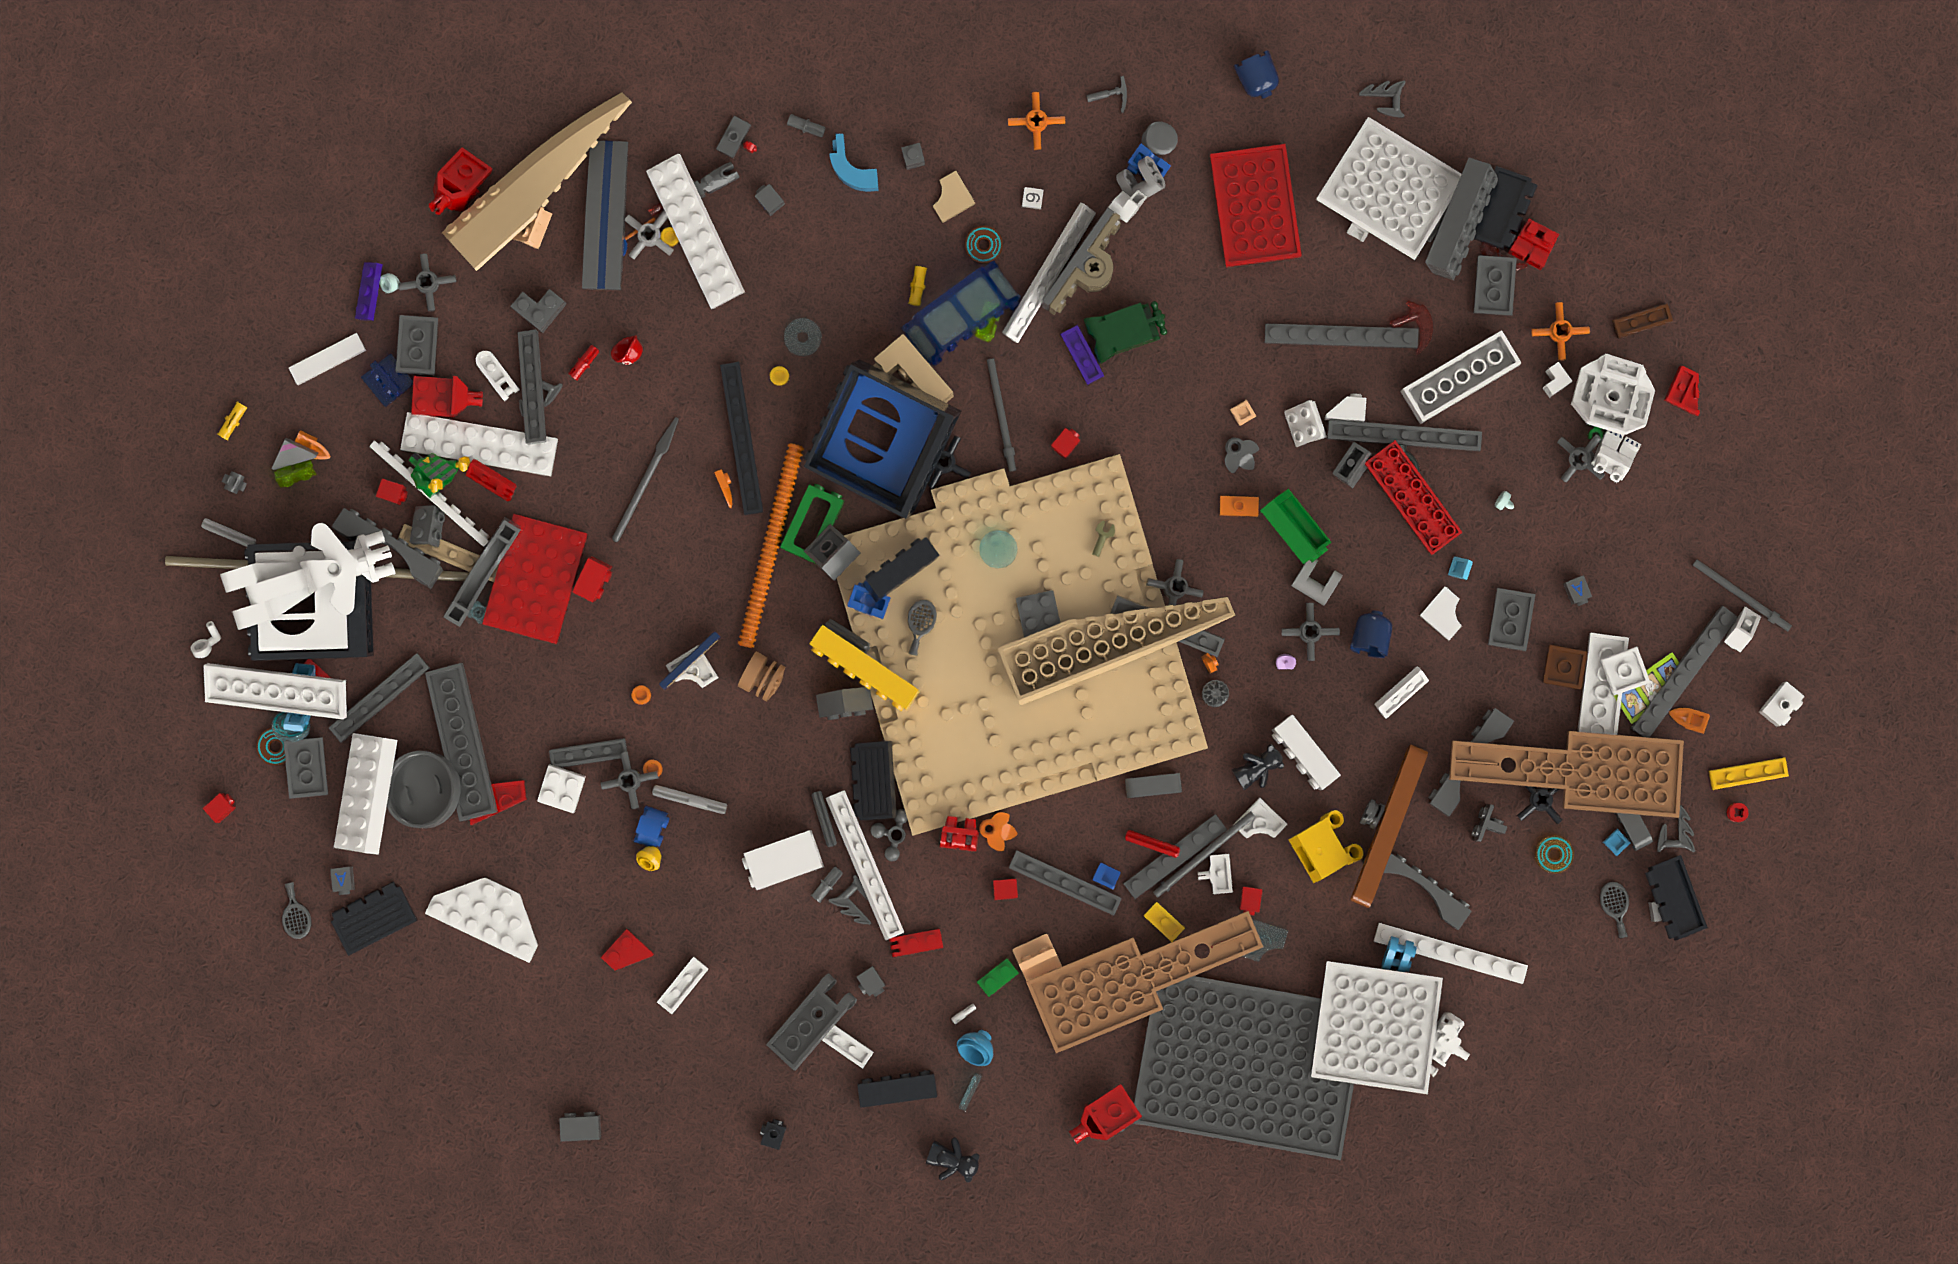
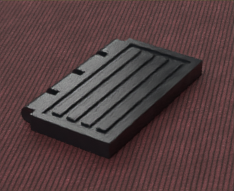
M1496 166L1494 172L1497 175L1498 181L1495 188H1492L1489 194L1490 201L1482 211L1483 218L1480 223H1477L1474 240L1503 250L1504 247L1512 248L1516 235L1510 232L1518 233L1524 219L1518 216V214L1525 215L1531 203L1525 197L1533 198L1538 185L1532 183V178Z
M892 741L855 744V748H850L851 761H856V765H851L852 781L857 780V784H852L853 800H858L859 802L854 803L855 816L859 817L860 820L896 818Z
M1675 856L1648 867L1649 871L1645 875L1649 886H1655V888L1651 889L1655 903H1661L1662 905L1658 907L1662 922H1668V925L1664 926L1668 938H1674L1675 941L1708 928L1682 856Z
M394 881L381 887L384 895H381L379 889L364 896L366 904L360 898L347 905L350 912L347 913L345 907L332 912L334 920L331 923L348 956L418 921L401 886L397 888Z

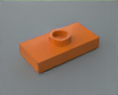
M1220 496V516L1258 517L1259 497Z

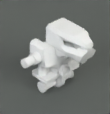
M1450 1012L1443 1013L1437 1022L1432 1056L1433 1060L1444 1067L1451 1054L1460 1056L1464 1060H1467L1470 1055L1459 1046L1461 1039L1457 1037L1464 1026V1022ZM1431 1065L1430 1074L1434 1077L1439 1069Z

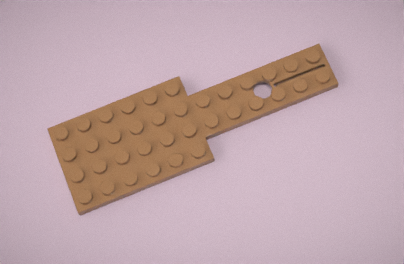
M1574 731L1567 732L1566 750L1452 741L1449 780L1564 789L1563 809L1679 818L1684 741ZM1504 758H1511L1515 762V769L1511 773L1504 772L1501 768V762Z
M1246 911L1142 955L1134 937L1030 979L1026 983L1054 1050L1058 1053L1163 1010L1156 991L1263 948V944L1249 911ZM1200 943L1208 945L1210 953L1206 958H1199L1195 955L1194 949Z

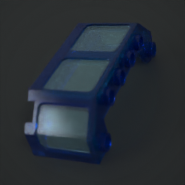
M993 260L984 268L982 266L917 312L913 319L904 324L901 329L930 365L936 366L943 360L941 357L944 355V352L948 351L950 353L956 349L958 342L962 339L967 341L974 335L973 331L978 328L979 330L985 328L991 318L997 319L1004 314V309H1015L1019 305L1018 301L1021 300V296L1016 293Z

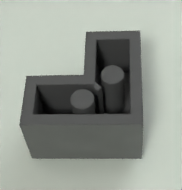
M549 289L538 303L522 292L510 307L541 333H544L567 304Z
M866 687L842 689L816 695L819 718L827 717L828 720L839 719V715L841 718L850 717L852 713L855 716L866 715V711L873 710L871 692Z

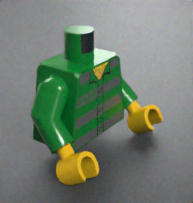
M416 452L409 459V462L415 466L411 473V478L416 488L421 489L429 498L453 480L458 469L464 472L467 470V466L470 465L469 457H461L459 460H446L434 453L423 459Z

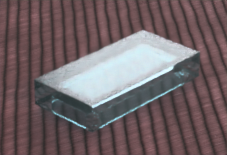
M974 1073L959 1104V1109L966 1111L982 1078L981 1074Z

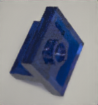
M389 354L379 363L375 360L370 364L372 369L361 377L384 407H387L413 386V380L407 373H396L397 360L392 354Z

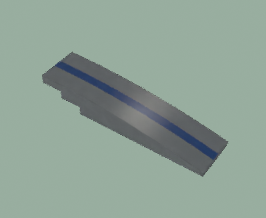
M597 141L594 148L590 147L582 289L621 290L625 239L624 220L626 216L628 142Z

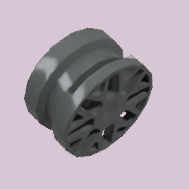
M1212 680L1203 687L1202 699L1208 706L1219 707L1228 700L1229 689L1222 681Z
M1370 799L1360 819V823L1363 825L1367 824L1369 828L1375 829L1383 814L1385 805L1377 804L1375 800Z

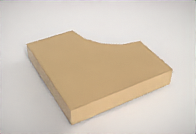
M957 171L940 179L942 194L939 201L933 205V208L941 222L944 223L975 205V202Z

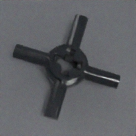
M955 435L947 450L942 452L940 459L943 460L947 457L949 464L948 467H943L938 461L935 472L927 485L930 488H935L942 474H947L951 471L966 479L969 478L971 472L958 466L953 455L961 440L958 436Z
M1525 786L1531 793L1529 798L1530 805L1517 815L1520 821L1524 820L1534 810L1546 811L1553 821L1559 824L1563 819L1552 807V795L1560 789L1549 788L1547 790ZM1541 795L1547 798L1546 803L1537 804L1539 800L1537 796Z

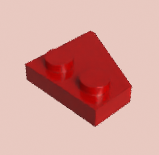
M1679 366L1664 401L1692 415L1699 416V374L1684 366Z
M626 929L604 953L601 959L613 970H618L649 958L654 953Z

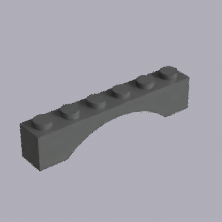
M344 508L332 525V529L336 533L350 541H355L359 535L364 534L366 536L380 531V529L375 527L376 523L368 518L363 520L360 518V514L353 509L348 511ZM382 528L381 531L385 540L382 544L388 545L398 552L408 564L413 578L431 589L443 572L440 566L441 563L433 557L428 559L423 556L425 554L423 551L416 547L413 550L408 547L409 543L405 540L393 538L390 531Z
M506 517L503 518L446 609L444 618L459 627L461 626L495 568L517 537L521 526Z
M1493 708L1492 711L1488 709L1482 718L1485 721L1481 727L1476 726L1471 734L1474 737L1470 742L1487 744L1495 739L1502 738L1514 720L1496 708ZM1444 773L1439 781L1441 785L1438 790L1433 789L1429 795L1430 801L1428 804L1449 817L1460 802L1461 781L1449 780V774Z
M1390 854L1384 873L1399 874L1417 882L1434 900L1440 918L1456 930H1459L1472 912L1468 909L1470 905L1462 899L1459 901L1454 899V894L1448 889H1440L1437 886L1438 882L1433 878L1428 877L1426 879L1421 875L1422 871L1416 866L1410 867L1405 864L1407 860L1399 854L1396 856Z

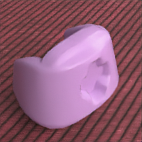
M1281 654L1276 659L1278 669H1294L1296 665V659L1289 654Z

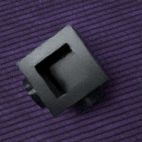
M773 1119L768 1121L767 1125H762L760 1135L763 1136L761 1145L777 1150L781 1148L787 1126L783 1125V1121Z

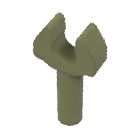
M1105 521L1097 525L1096 531L1099 533V538L1092 555L1099 557L1106 539L1114 537V524H1112L1109 532L1103 531Z

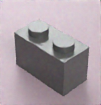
M1353 442L1332 474L1346 485L1354 488L1367 469L1365 462L1373 457V455L1365 448Z
M584 1112V1116H576V1113H564V1117L559 1118L561 1142L601 1139L600 1115H595V1112Z

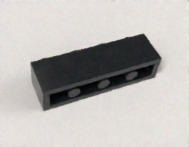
M927 537L922 540L920 538L916 539L910 544V549L907 551L902 549L895 555L896 559L893 561L888 559L880 565L881 569L875 572L873 570L865 576L866 580L862 585L875 602L881 600L940 556Z
M930 1070L919 1071V1075L911 1076V1073L899 1074L900 1078L892 1079V1075L882 1076L879 1081H873V1078L861 1079V1083L857 1084L860 1108L936 1098L938 1095L935 1073L930 1074Z

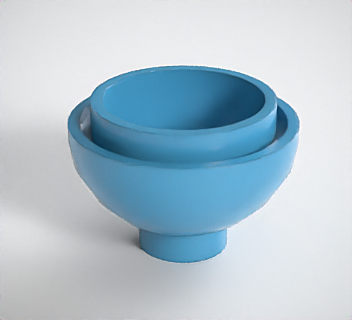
M979 1030L977 1033H967L957 1042L960 1055L973 1065L986 1066L993 1058V1046L990 1042L992 1038L986 1031Z

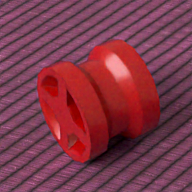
M1733 803L1727 808V817L1733 822H1742L1748 817V808L1742 803Z

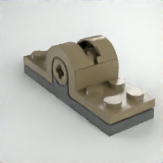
M1110 208L1106 209L1042 301L1044 309L1053 315L1056 312L1061 313L1066 306V298L1073 296L1077 286L1088 293L1101 291L1108 286L1112 278L1113 262L1111 256L1104 250L1109 244V236L1111 234L1115 235L1120 228V215L1114 214V211ZM1094 268L1097 269V271H1093V273L1090 272V269H1091V270H1093Z

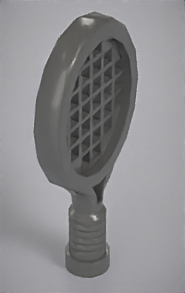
M928 600L915 602L908 613V625L914 635V640L908 653L910 655H918L920 638L929 633L936 623V609L932 602ZM922 605L928 606L927 612L921 611Z
M294 882L287 883L285 888L287 889L289 904L283 912L282 925L290 937L301 939L310 932L312 925L311 916L307 908L296 901Z
M1609 882L1600 891L1601 907L1607 915L1616 920L1618 937H1628L1622 919L1629 907V896L1621 884Z

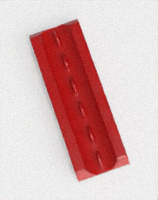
M1396 440L1365 462L1370 473L1431 555L1462 533Z

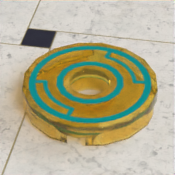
M1557 835L1547 836L1542 839L1535 850V860L1539 867L1545 872L1552 874L1562 873L1567 870L1574 859V850L1570 842L1564 837ZM1552 849H1557L1560 853L1557 860H1552L1549 856Z

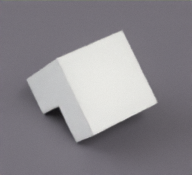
M1139 190L1131 197L1122 191L1108 208L1113 210L1114 214L1120 215V218L1127 223L1136 214L1147 196Z
M1559 362L1545 371L1552 381L1544 386L1543 390L1550 398L1572 382Z

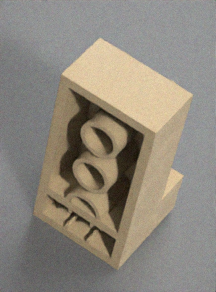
M904 334L874 358V367L890 375L898 370V373L905 381L910 380V385L945 403L954 397L953 391Z

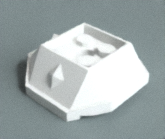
M1605 354L1581 368L1571 405L1587 424L1625 435L1646 426L1655 389L1643 365ZM1609 397H1613L1615 401L1610 400Z

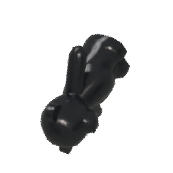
M1269 744L1267 750L1262 753L1261 758L1250 753H1244L1243 758L1249 762L1244 766L1232 769V772L1243 790L1248 789L1259 778V786L1264 788L1267 784L1268 770L1284 768L1283 757L1272 744Z
M955 1137L951 1140L953 1151L934 1141L926 1164L948 1168L939 1175V1180H945L958 1171L964 1176L966 1182H971L972 1177L978 1171L980 1155L975 1153L972 1156H962L959 1141Z

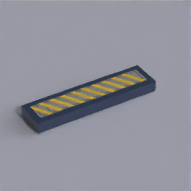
M713 632L670 672L659 685L666 690L721 637L716 632Z

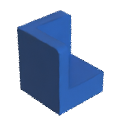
M1100 862L1092 880L1114 890L1120 876V871Z

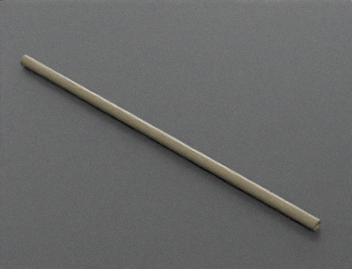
M166 556L165 565L238 569L248 566V560ZM394 568L395 574L386 576L389 578L414 579L410 569ZM443 571L437 580L464 582L470 572Z

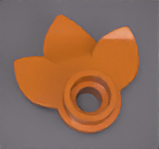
M997 813L992 819L982 821L979 827L981 835L987 838L989 846L998 851H1004L1005 840H1010L1017 836L1015 828L1007 823L1010 817L1007 813ZM987 825L993 827L991 832H986L985 827Z

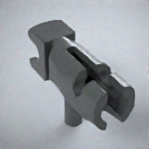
M732 162L724 164L703 177L700 184L698 181L694 182L701 199L706 197L705 193L711 194L740 178L737 171L728 176L723 175V172L727 173L734 169Z

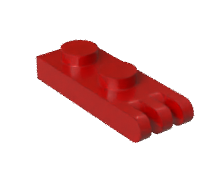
M476 459L470 462L466 472L467 477L506 501L512 499L514 490L517 487L515 483Z
M940 929L889 939V942L897 941L898 943L897 945L890 946L891 950L899 949V952L892 953V957L943 948Z

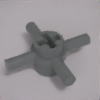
M420 254L422 272L417 275L416 281L398 283L399 290L418 288L420 292L426 295L428 311H435L433 293L440 284L457 282L456 275L437 277L429 269L428 255ZM426 278H430L431 286H423Z
M1596 434L1586 447L1578 448L1573 447L1563 437L1558 440L1557 443L1570 453L1569 462L1571 466L1561 477L1564 482L1567 483L1576 470L1588 469L1599 480L1605 476L1604 473L1594 471V465L1591 464L1594 459L1592 450L1602 439L1599 435ZM1581 453L1584 455L1582 457V461H1584V463L1581 462V460H1579L1578 456H1580Z
M1176 559L1173 577L1168 578L1165 582L1147 579V586L1163 589L1164 594L1169 598L1168 606H1175L1177 599L1185 594L1201 598L1203 596V590L1188 587L1187 581L1181 577L1183 560ZM1173 583H1176L1175 588L1179 589V592L1173 591Z
M1306 603V622L1300 628H1282L1281 635L1300 636L1302 641L1307 643V661H1315L1314 643L1321 636L1340 635V629L1321 628L1319 623L1314 621V603ZM1308 627L1316 630V634H1313L1312 637L1306 635Z
M628 751L621 752L624 771L619 774L618 779L601 782V788L603 790L620 786L622 790L629 794L631 809L639 808L636 790L640 787L641 782L658 779V772L639 774L636 770L631 769ZM632 774L634 785L630 786L629 783H625V779L628 778V775Z

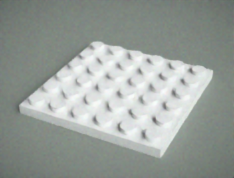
M1368 117L1316 200L1415 260L1448 207L1462 174Z
M1327 961L1311 1077L1428 1094L1443 978Z

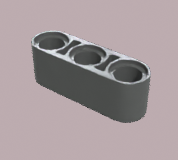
M1180 773L1125 779L1127 798L1182 792Z
M1614 813L1619 823H1622L1625 829L1623 831L1628 840L1632 841L1634 845L1632 847L1635 851L1653 842L1640 815Z

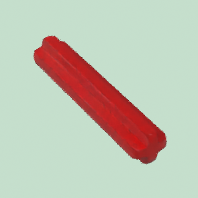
M1128 830L1125 835V839L1129 842L1175 858L1179 856L1180 848L1131 830Z

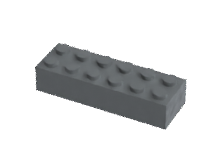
M1468 158L1425 262L1433 274L1454 280L1459 275L1462 267L1461 262L1463 258H1466L1469 251L1468 245L1470 240L1472 241L1476 235L1475 228L1477 223H1480L1483 218L1482 211L1490 201L1489 194L1492 188H1495L1498 181L1497 175L1490 164Z

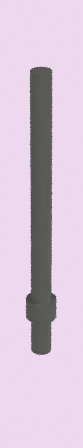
M988 359L987 364L1004 444L1003 454L1007 459L1009 472L1016 471L1015 451L1011 445L994 359Z
M1698 559L1693 563V566L1766 616L1767 620L1772 624L1776 623L1787 632L1790 630L1792 625L1782 619L1780 614L1775 611L1772 612Z

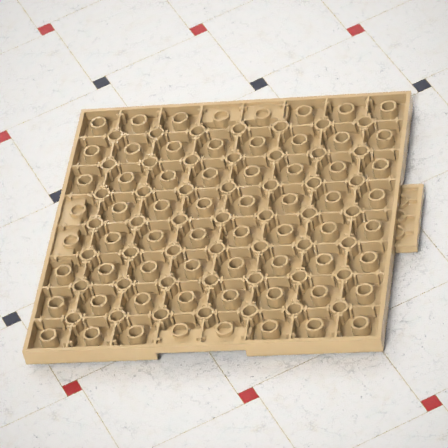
M1120 454L1013 486H1009L1005 469L993 471L932 489L931 493L936 506L935 509L909 516L907 519H898L844 535L861 553L837 577L852 632L870 643V650L865 654L920 691L908 710L903 708L900 711L892 705V700L889 698L886 700L875 694L876 689L870 688L884 740L892 741L894 775L912 836L945 826L948 816L958 817L957 822H961L965 818L978 817L1208 748L1177 643L1021 706L998 651L999 647L1024 638L1016 598L1053 590L1060 623L1070 619H1084L1091 616L1098 617L1110 614L1117 595L1148 608L1165 607L1160 588L1146 585L1148 578L1157 580ZM1105 521L1103 531L1109 532L1112 524H1114V537L1106 539L1099 557L1092 555L1099 538V533L1096 531L1097 525ZM927 537L940 556L934 562L887 595L891 599L883 619L847 607L854 585H858L859 582L864 583L866 580L865 576L873 570L875 572L879 571L881 564L888 559L890 561L896 559L895 555L902 549L906 551L910 549V544L916 539L920 538L922 540ZM928 600L932 602L936 609V623L929 633L920 638L918 655H910L908 653L911 649L914 635L908 625V613L915 602Z

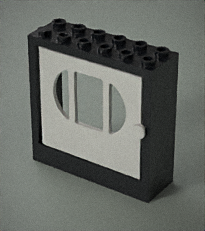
M356 541L341 543L347 550H354ZM311 543L249 544L245 549V560H248V565L255 563H291L323 560L324 555L322 551L305 552L308 549H317ZM293 550V552L259 553V551ZM362 574L356 576L354 609L348 615L340 614L330 603L335 588L333 583H327L315 591V613L281 614L277 618L272 619H314L313 625L301 634H284L273 626L272 620L247 627L248 637L251 638V645L248 647V655L251 656V660L374 656L371 581ZM349 649V651L263 653V651Z

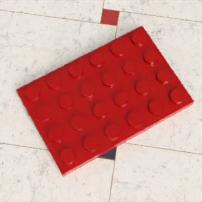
M1286 144L1210 154L1225 267L1301 257Z
M513 514L511 521L521 526V530L499 563L482 624L557 644L588 534Z

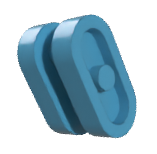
M1391 936L1383 957L1381 969L1390 970L1391 966H1395L1398 972H1409L1412 963L1410 958L1415 957L1417 949L1414 946V942L1406 940L1404 945L1398 944L1399 938ZM1396 951L1401 952L1399 959L1394 958Z

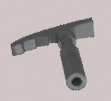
M1124 76L1120 77L1121 88L1115 87L1113 90L1086 95L1087 101L1092 102L1121 93L1123 95L1121 113H1123L1127 102V88Z

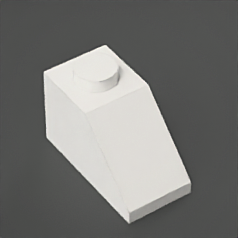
M1350 394V397L1347 396L1325 415V420L1364 422L1366 398H1362L1361 394Z
M1744 607L1729 630L1724 642L1731 648L1741 652L1753 638L1761 616Z

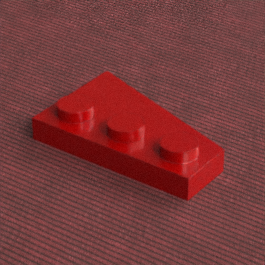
M525 781L491 784L498 812L470 819V825L472 826L527 800Z

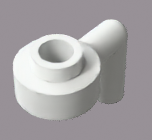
M212 621L206 624L212 637L207 640H197L191 646V651L196 658L207 657L212 650L211 646L221 639Z

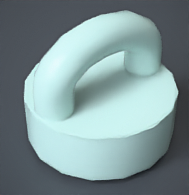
M387 273L381 276L380 286L384 292L391 293L399 289L398 283L400 281L395 275Z
M1503 491L1496 500L1495 507L1499 510H1502L1504 507L1513 509L1514 504L1510 501L1511 494Z

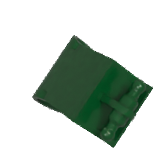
M1152 301L1150 304L1153 313H1151L1148 304L1141 305V303L1103 317L1083 319L1088 334L1096 341L1094 351L1099 364L1104 363L1116 354L1160 340L1156 326L1159 327L1161 335L1167 334V329L1164 326V319L1166 317L1158 308L1156 301Z

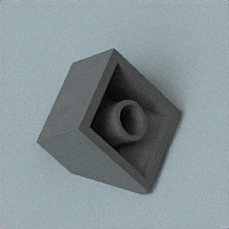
M831 524L804 550L833 580L840 576L861 554Z

